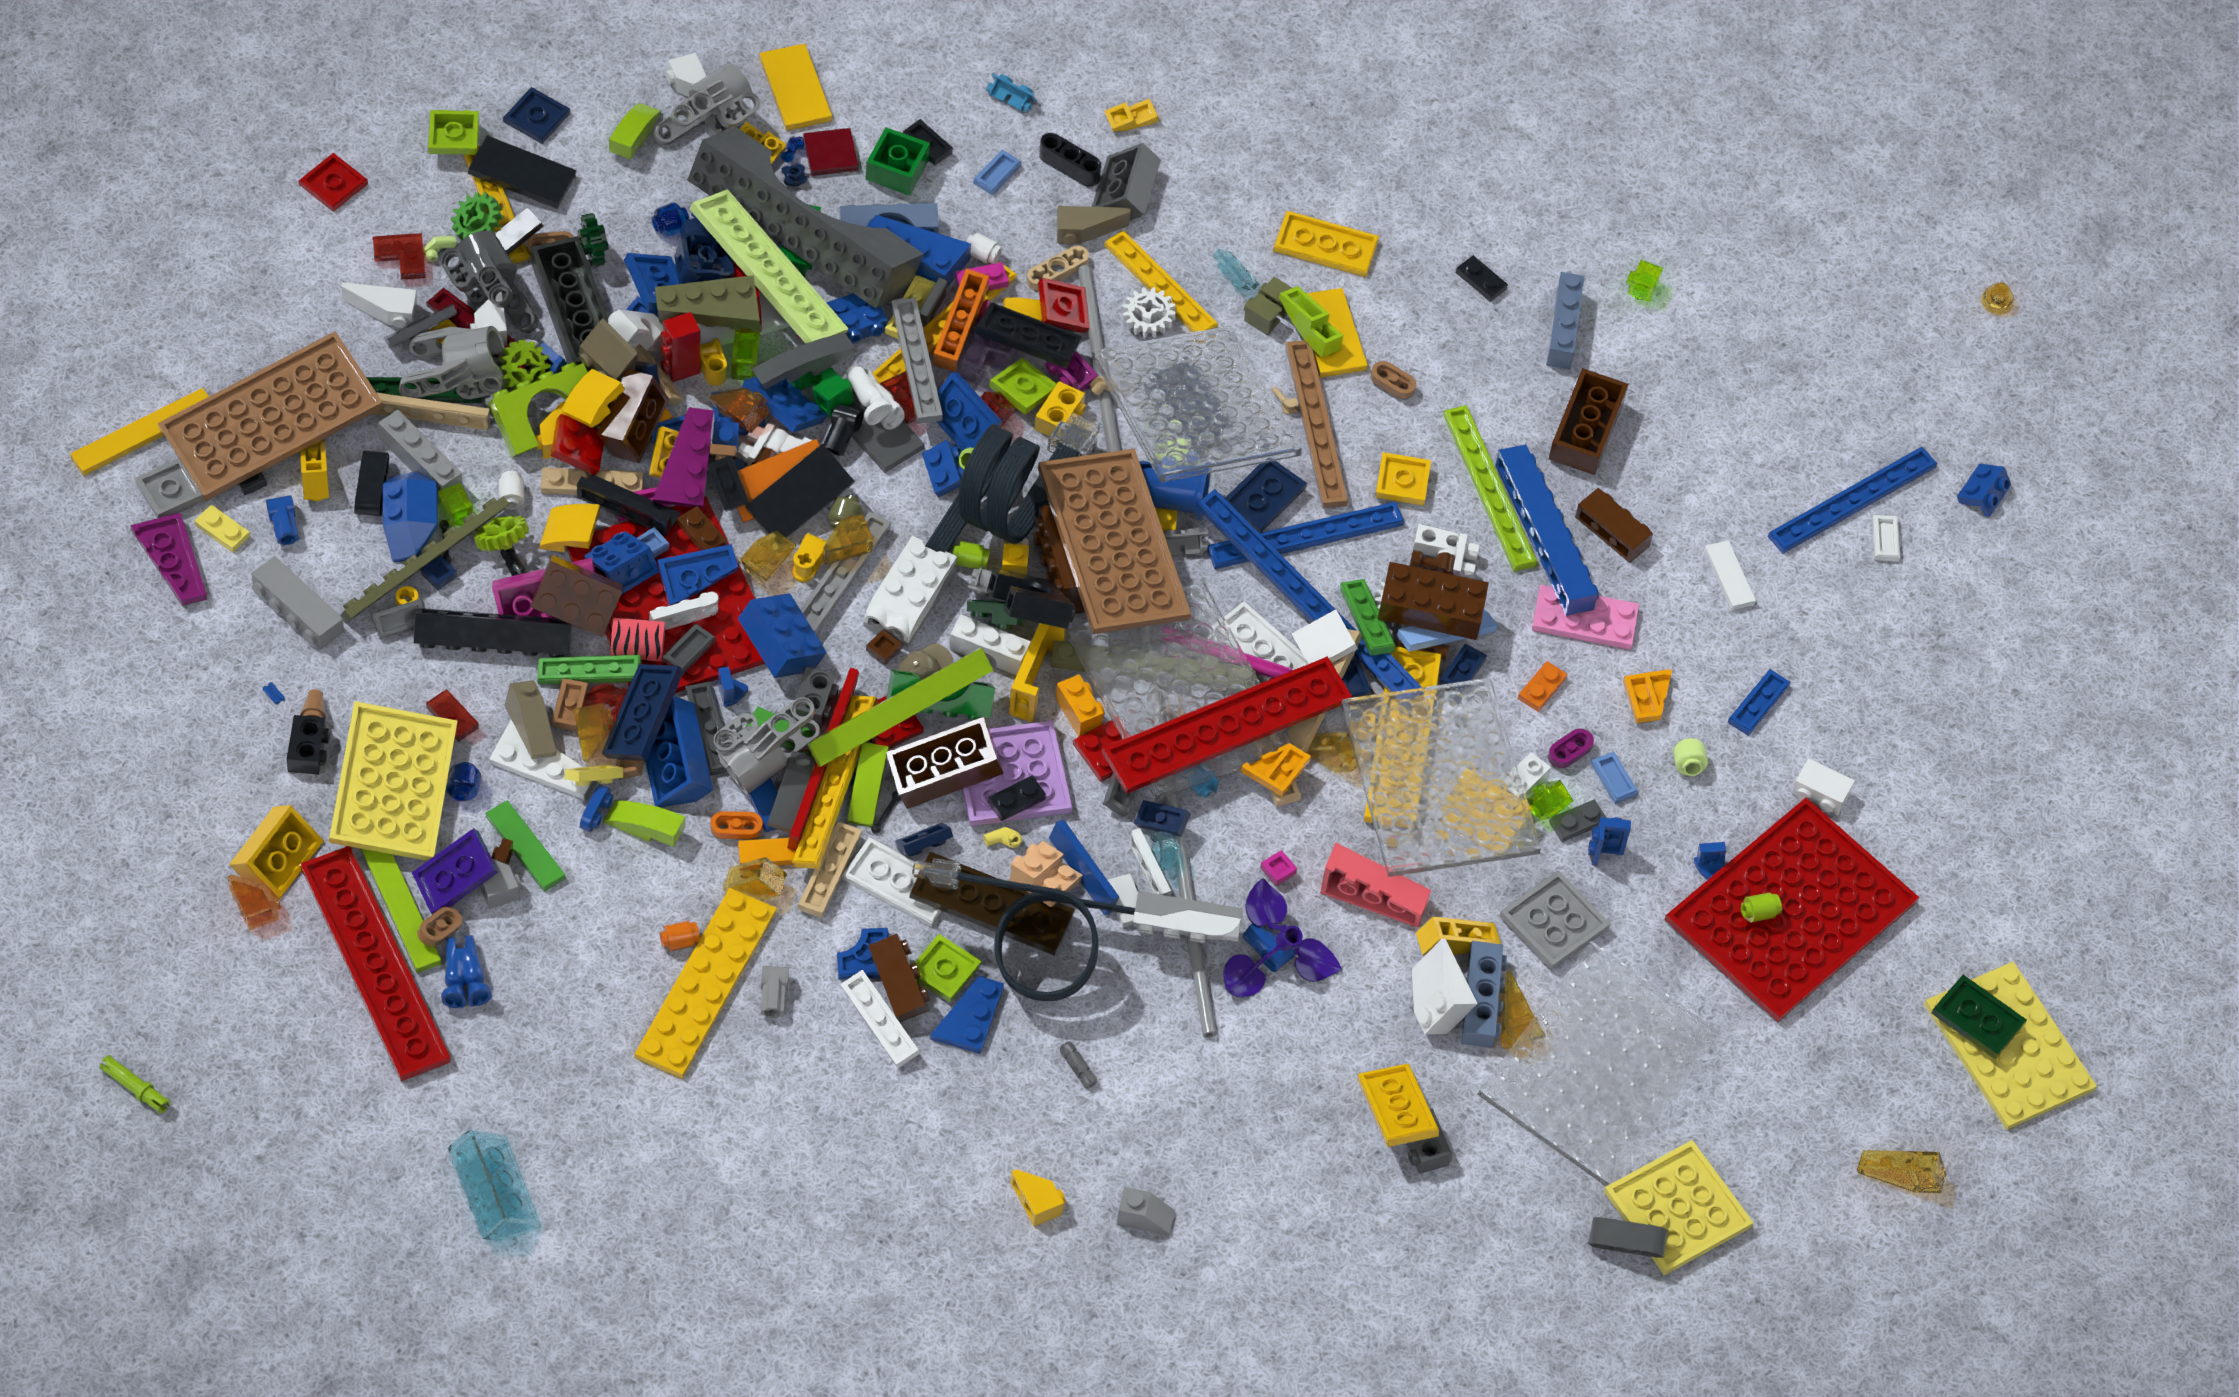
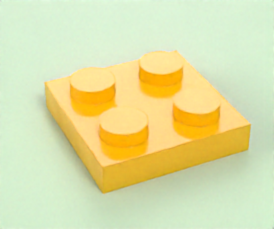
M1382 452L1375 498L1424 506L1431 460Z

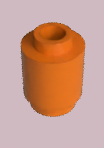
M688 920L663 926V931L660 932L662 947H667L669 952L693 947L694 943L700 942L697 923H690Z

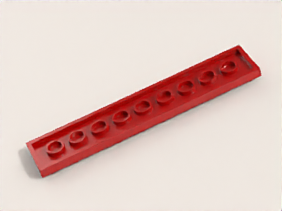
M1327 656L1103 747L1102 754L1125 793L1128 794L1351 702L1352 695Z
M346 846L300 863L301 871L400 1081L451 1063V1057L351 847Z

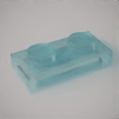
M1217 249L1212 255L1218 262V268L1224 273L1229 274L1232 278L1231 282L1236 288L1254 291L1259 283L1231 251Z

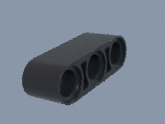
M1046 133L1041 137L1039 157L1044 163L1084 186L1093 187L1099 183L1101 161L1097 157L1058 134Z
M363 450L355 495V514L381 516L383 483L387 480L389 468L388 452Z

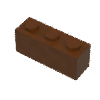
M1597 488L1578 504L1575 518L1627 562L1631 563L1650 547L1653 533L1648 526L1641 524L1632 516L1630 511L1622 508L1614 501L1611 495L1604 493L1600 488Z
M896 933L868 945L898 1021L903 1022L930 1011L927 1002L931 1000L925 986L920 988L917 979L921 978V974L916 963L911 964L908 955L912 954L907 940H902Z

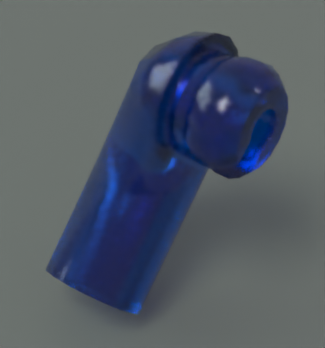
M792 136L789 138L782 153V160L784 162H791L797 153V149L804 148L805 144L802 136Z

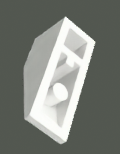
M342 282L343 301L390 326L404 328L414 323L417 309L416 290Z

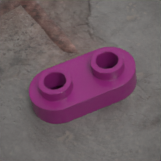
M1581 728L1571 731L1551 745L1548 753L1549 762L1557 768L1569 767L1591 751L1594 743L1593 735L1588 730ZM1580 742L1584 746H1578L1576 743ZM1561 755L1564 757V759L1558 758L1557 756Z

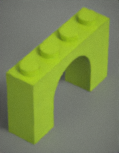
M572 362L561 367L562 372L553 374V371H549L538 376L540 380L531 383L530 380H526L517 384V389L508 393V390L504 389L493 394L494 398L488 404L511 458L539 446L527 416L528 405L532 397L539 393L550 392L559 395L566 401L574 387L588 373L584 363L576 366V363Z

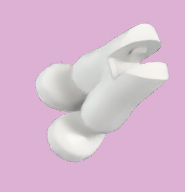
M858 366L849 367L846 371V377L852 384V388L860 403L867 407L864 413L865 421L869 425H875L881 421V424L887 430L899 426L904 419V411L900 404L894 401L891 393L877 382L869 369H863Z

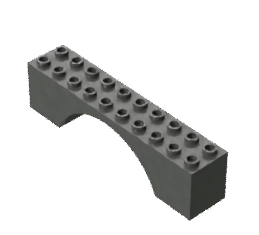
M733 127L702 140L687 181L709 196L728 189L768 236L873 307L878 308L905 295L915 277L924 253L887 228L865 227L848 223L826 215L798 199L782 185L774 174L770 162L772 151L738 128Z

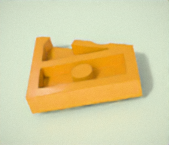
M1671 669L1624 676L1623 684L1636 724L1661 720L1672 674Z
M1288 743L1278 748L1275 752L1262 755L1261 759L1251 764L1248 762L1244 763L1241 767V773L1283 797L1308 765L1311 756Z

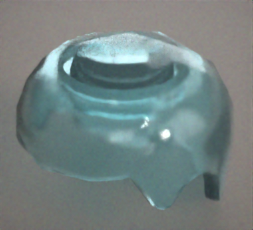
M1154 831V835L1150 837L1154 842L1152 853L1161 871L1170 870L1180 858L1178 839L1169 832Z

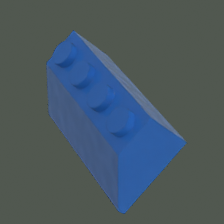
M673 696L648 759L645 761L654 804L657 807L697 802L713 791L695 705L676 696Z

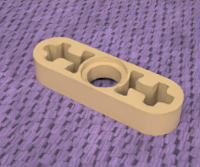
M1073 246L1032 267L1027 273L1028 287L1039 291L1038 282L1041 277L1061 281L1078 272L1080 266L1088 265V250L1083 246ZM1054 265H1061L1062 267H1064V270L1061 272H1055L1051 269V267Z

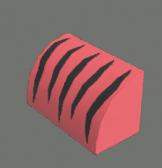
M613 618L611 656L640 655L642 660L662 662L665 622Z

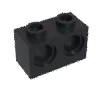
M294 715L286 759L288 772L319 775L320 767L325 766L327 751L323 750L324 743L329 744L330 728H326L325 718Z

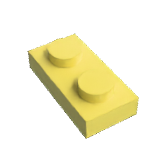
M210 505L194 520L197 528L232 553L250 537L248 530L213 505Z
M613 765L565 769V779L575 781L577 786H589L591 781L596 780L600 784L613 783V779L623 778V767Z

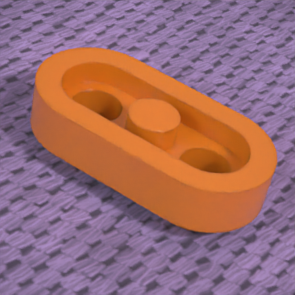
M720 811L715 813L710 821L712 834L720 839H755L760 836L763 829L762 818L754 812ZM722 825H725V826H727L728 828H727V829H720L719 827L722 826ZM752 826L754 829L747 830L745 827Z

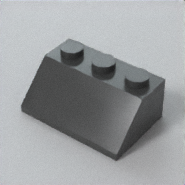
M1144 143L1107 156L1092 207L1130 208V220L1144 216L1161 159Z

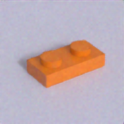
M1546 661L1518 694L1517 699L1539 712L1567 679L1568 674Z

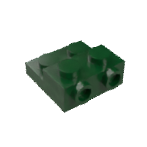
M967 599L966 610L971 612V616L986 618L987 613H992L991 624H996L997 629L1011 630L1012 625H1022V619L1010 617L1004 611L1006 602Z

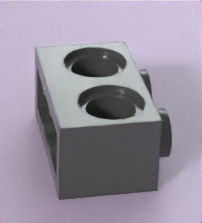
M806 666L795 700L805 697L812 701L814 708H816L812 720L818 723L820 729L824 720L828 721L830 718L832 706L829 704L831 699L836 700L839 685L836 684V674ZM805 704L800 705L796 708V714L801 717L806 716L810 712V707Z
M1433 1108L1430 1111L1439 1129V1136L1406 1143L1409 1148V1161L1412 1166L1416 1165L1419 1174L1449 1166L1452 1156ZM1429 1151L1433 1153V1155L1429 1156L1424 1154L1423 1152Z

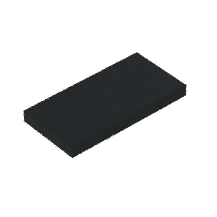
M488 135L468 168L469 175L556 209L559 208L577 172L575 169Z
M993 302L989 304L975 331V334L1066 369L1082 340L1080 335Z
M822 443L748 503L745 508L778 546L851 487L855 481Z

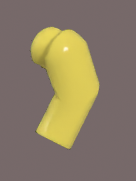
M1003 827L984 834L983 840L987 847L1001 843L1011 848H1017L1022 843V836L1015 830Z

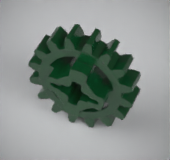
M593 213L581 215L582 229L577 230V234L584 253L588 255L591 266L605 265L604 251L609 250L604 225H598L597 218H595Z

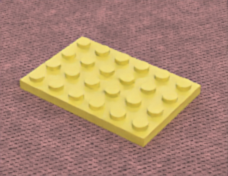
M354 701L328 842L425 861L433 858L457 721Z
M2014 961L1972 979L1973 982L2027 1019L2025 1026L1996 1060L1931 1014L1933 1008L1949 990L1925 1000L1924 1006L2006 1130L2096 1090L2097 1085Z

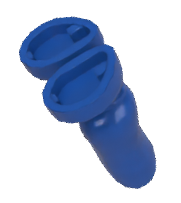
M473 935L465 936V948L457 949L455 937L446 939L445 984L448 988L444 989L441 993V1001L447 1007L464 1008L466 1006L463 988L465 984L468 986V1001L471 1007L481 1006L492 998L491 987L483 983L485 979L484 972L479 961Z

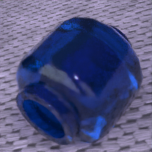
M676 202L656 208L654 216L651 217L654 230L657 234H662L664 237L679 234L681 226L689 220L686 208H681Z
M461 762L452 766L447 778V793L457 801L474 799L479 793L482 781L481 772L475 765L469 762Z

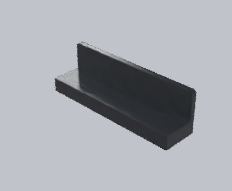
M590 475L588 479L581 476L577 482L578 499L590 504L600 505L601 509L649 530L655 527L661 535L666 537L680 516V512L660 503H654L651 499L595 475Z

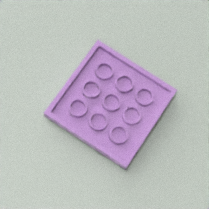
M1053 720L991 728L990 731L1004 774L962 789L969 825L978 826L1072 813L1071 799ZM1033 775L1046 793V800L1001 821L989 805L988 797Z

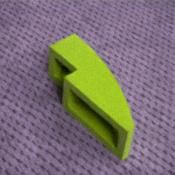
M642 103L636 104L624 116L609 138V152L632 159L637 148L642 147L660 116L661 110Z
M1299 286L1280 293L1279 298L1292 323L1321 358L1340 351L1344 335L1328 322L1330 314Z
M866 742L862 744L847 823L872 827L883 784V776L888 758L886 754L888 746Z
M615 800L603 823L648 842H651L653 838L674 847L685 829V816L653 805Z

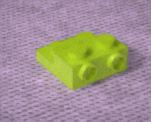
M430 110L428 154H477L479 111Z

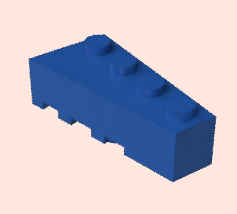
M876 215L866 226L887 228L924 253L915 276L918 275L933 282H937L939 278L947 280V288L955 279V271L963 270L970 261L971 243Z

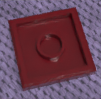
M851 128L803 133V142L811 176L858 171L859 165Z

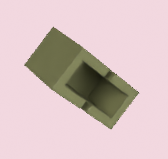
M1275 276L1269 283L1265 282L1260 287L1254 299L1250 298L1244 306V321L1268 336L1281 321L1277 316L1284 318L1287 315L1279 295L1284 291L1292 289V287Z

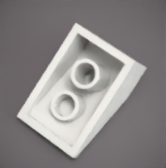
M1441 939L1412 968L1414 1013L1424 1034L1449 1033L1478 1004L1446 939Z

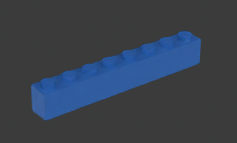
M1526 444L1498 450L1495 464L1496 469L1565 615L1594 610L1596 599L1599 598L1598 588L1590 579L1588 567L1583 565L1580 550L1573 544L1571 531L1563 523L1561 510L1557 509L1554 504L1553 494L1545 485L1544 475L1542 472H1539L1536 466L1534 454L1530 453Z

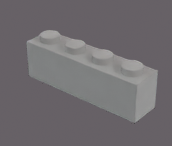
M399 410L378 422L379 439L412 472L416 471L437 482L438 498L442 502H445L463 489L462 472Z
M276 556L251 573L253 591L259 597L264 596L276 613L281 612L292 628H298L309 644H315L322 649L344 632L343 618Z

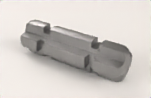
M1070 1041L1060 1046V1053L1064 1059H1068L1067 1063L1075 1075L1081 1078L1080 1082L1087 1089L1096 1085L1097 1077L1093 1071H1089L1090 1067L1081 1054L1075 1051L1077 1048Z

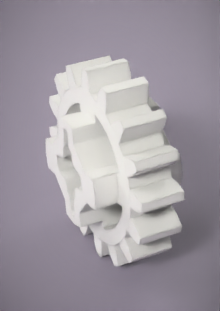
M1144 287L1142 288V293L1139 294L1133 291V298H1126V304H1123V321L1127 322V329L1134 327L1135 335L1143 332V338H1146L1148 333H1151L1154 338L1156 337V332L1159 331L1165 334V327L1172 328V321H1175V303H1172L1171 296L1164 297L1163 290L1155 293V288L1152 287L1151 291L1147 292Z

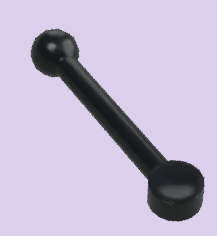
M442 520L439 523L443 539L445 538L443 534L449 528L447 520ZM448 550L444 553L443 558L450 564L452 559L449 556Z
M898 791L892 793L891 802L878 822L872 825L871 831L878 834L881 831V825L896 802L902 800Z

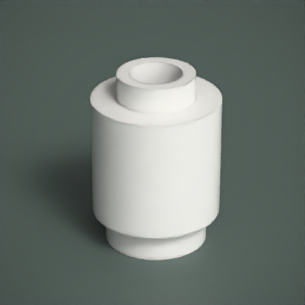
M976 233L974 236L970 235L966 241L971 243L970 256L986 264L997 263L1003 251L998 242L980 233Z
M516 471L502 473L498 481L499 499L504 496L509 502L506 509L515 510L524 504V480L521 474Z

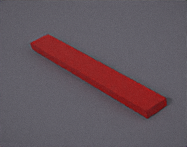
M850 667L827 732L843 723L857 686L859 670ZM815 763L789 835L788 849L796 851L827 764L818 767L817 763Z

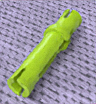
M107 1055L102 1060L106 1065L100 1063L99 1069L135 1094V1098L139 1102L147 1103L159 1114H163L168 1109L164 1104L170 1106L171 1100L156 1091L152 1083L143 1081L111 1055Z

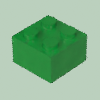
M885 127L866 162V180L910 196L929 162L930 143Z

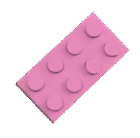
M1540 584L1532 630L1631 650L1639 604L1599 596L1596 599L1594 610L1566 616L1553 588Z

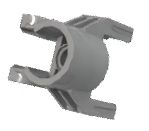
M727 63L690 87L689 98L678 104L672 110L671 116L660 122L653 129V139L660 145H667L703 121L706 123L708 133L711 136L733 127L737 128L759 109L760 99L753 93L747 78L740 69ZM744 98H749L753 101V109H747L743 101ZM735 109H738L739 112L735 116H732V112ZM678 116H685L688 120L682 122L678 119ZM716 123H720L723 127L716 129L714 126ZM664 127L668 129L670 138L663 139L659 135V128Z
M493 326L478 329L448 327L413 336L409 346L410 352L413 355L423 359L442 355L443 364L440 367L406 374L400 382V394L404 397L419 398L450 391L457 387L456 391L460 397L475 399L499 392L503 383V375L499 367L502 366V362L493 360L492 355L505 356L502 351L504 345L500 333ZM444 338V341L440 344L437 339ZM415 344H424L427 347V349H417L415 347ZM436 378L440 383L431 384L427 379ZM491 378L496 380L498 384L490 385L485 380ZM413 383L417 388L408 389L404 384Z
M805 697L798 698L764 722L760 727L754 715L743 713L715 734L714 745L718 753L719 762L745 794L748 795L786 767L792 752L785 753L781 750V745L784 742H793L795 744L793 751L803 753L809 748L807 743L821 736L818 723L812 720L815 714L812 701ZM808 705L810 707L808 715L801 717L796 714L798 706ZM780 720L789 722V728L784 732H779L775 729V724ZM743 722H746L747 724H750V723H751V726H746V727L743 728V727H742V723H743ZM806 726H813L816 729V733L814 736L806 738L801 734L802 729ZM730 736L721 746L719 745L721 737Z

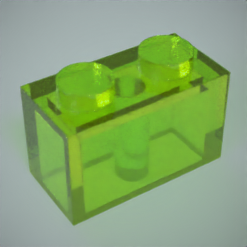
M742 328L735 330L731 361L732 379L746 380L756 377L752 368L758 366L761 332H752L751 329Z

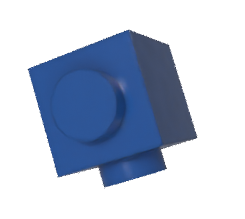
M719 417V421H714L712 444L737 447L739 423H735L734 418Z

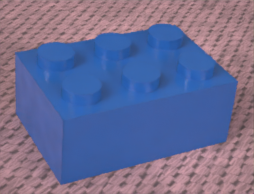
M790 593L751 599L738 617L739 622L774 678L802 674L805 672L806 666L816 669L827 653Z

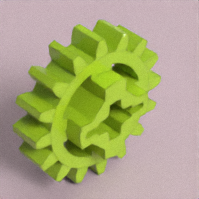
M519 340L518 343L511 342L509 343L510 348L502 349L505 356L497 358L502 362V366L499 367L503 373V379L506 380L504 387H512V391L517 389V384L526 380H530L531 383L539 381L538 376L546 373L545 369L551 367V365L545 364L544 361L548 358V355H541L543 347L535 348L534 341L528 343L526 340ZM525 365L529 366L530 368L522 369L518 368L517 366Z
M515 515L507 517L497 516L490 519L491 521L488 524H484L483 528L477 529V533H474V540L477 548L481 549V551L486 549L488 552L500 549L507 550L512 548L514 543H518L520 539L526 537L525 534L529 533V527L526 519L522 518L521 515L516 518Z

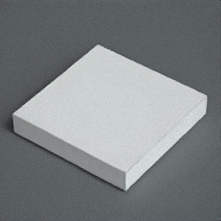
M1337 610L1292 633L1308 664L1327 656L1331 663L1358 649Z

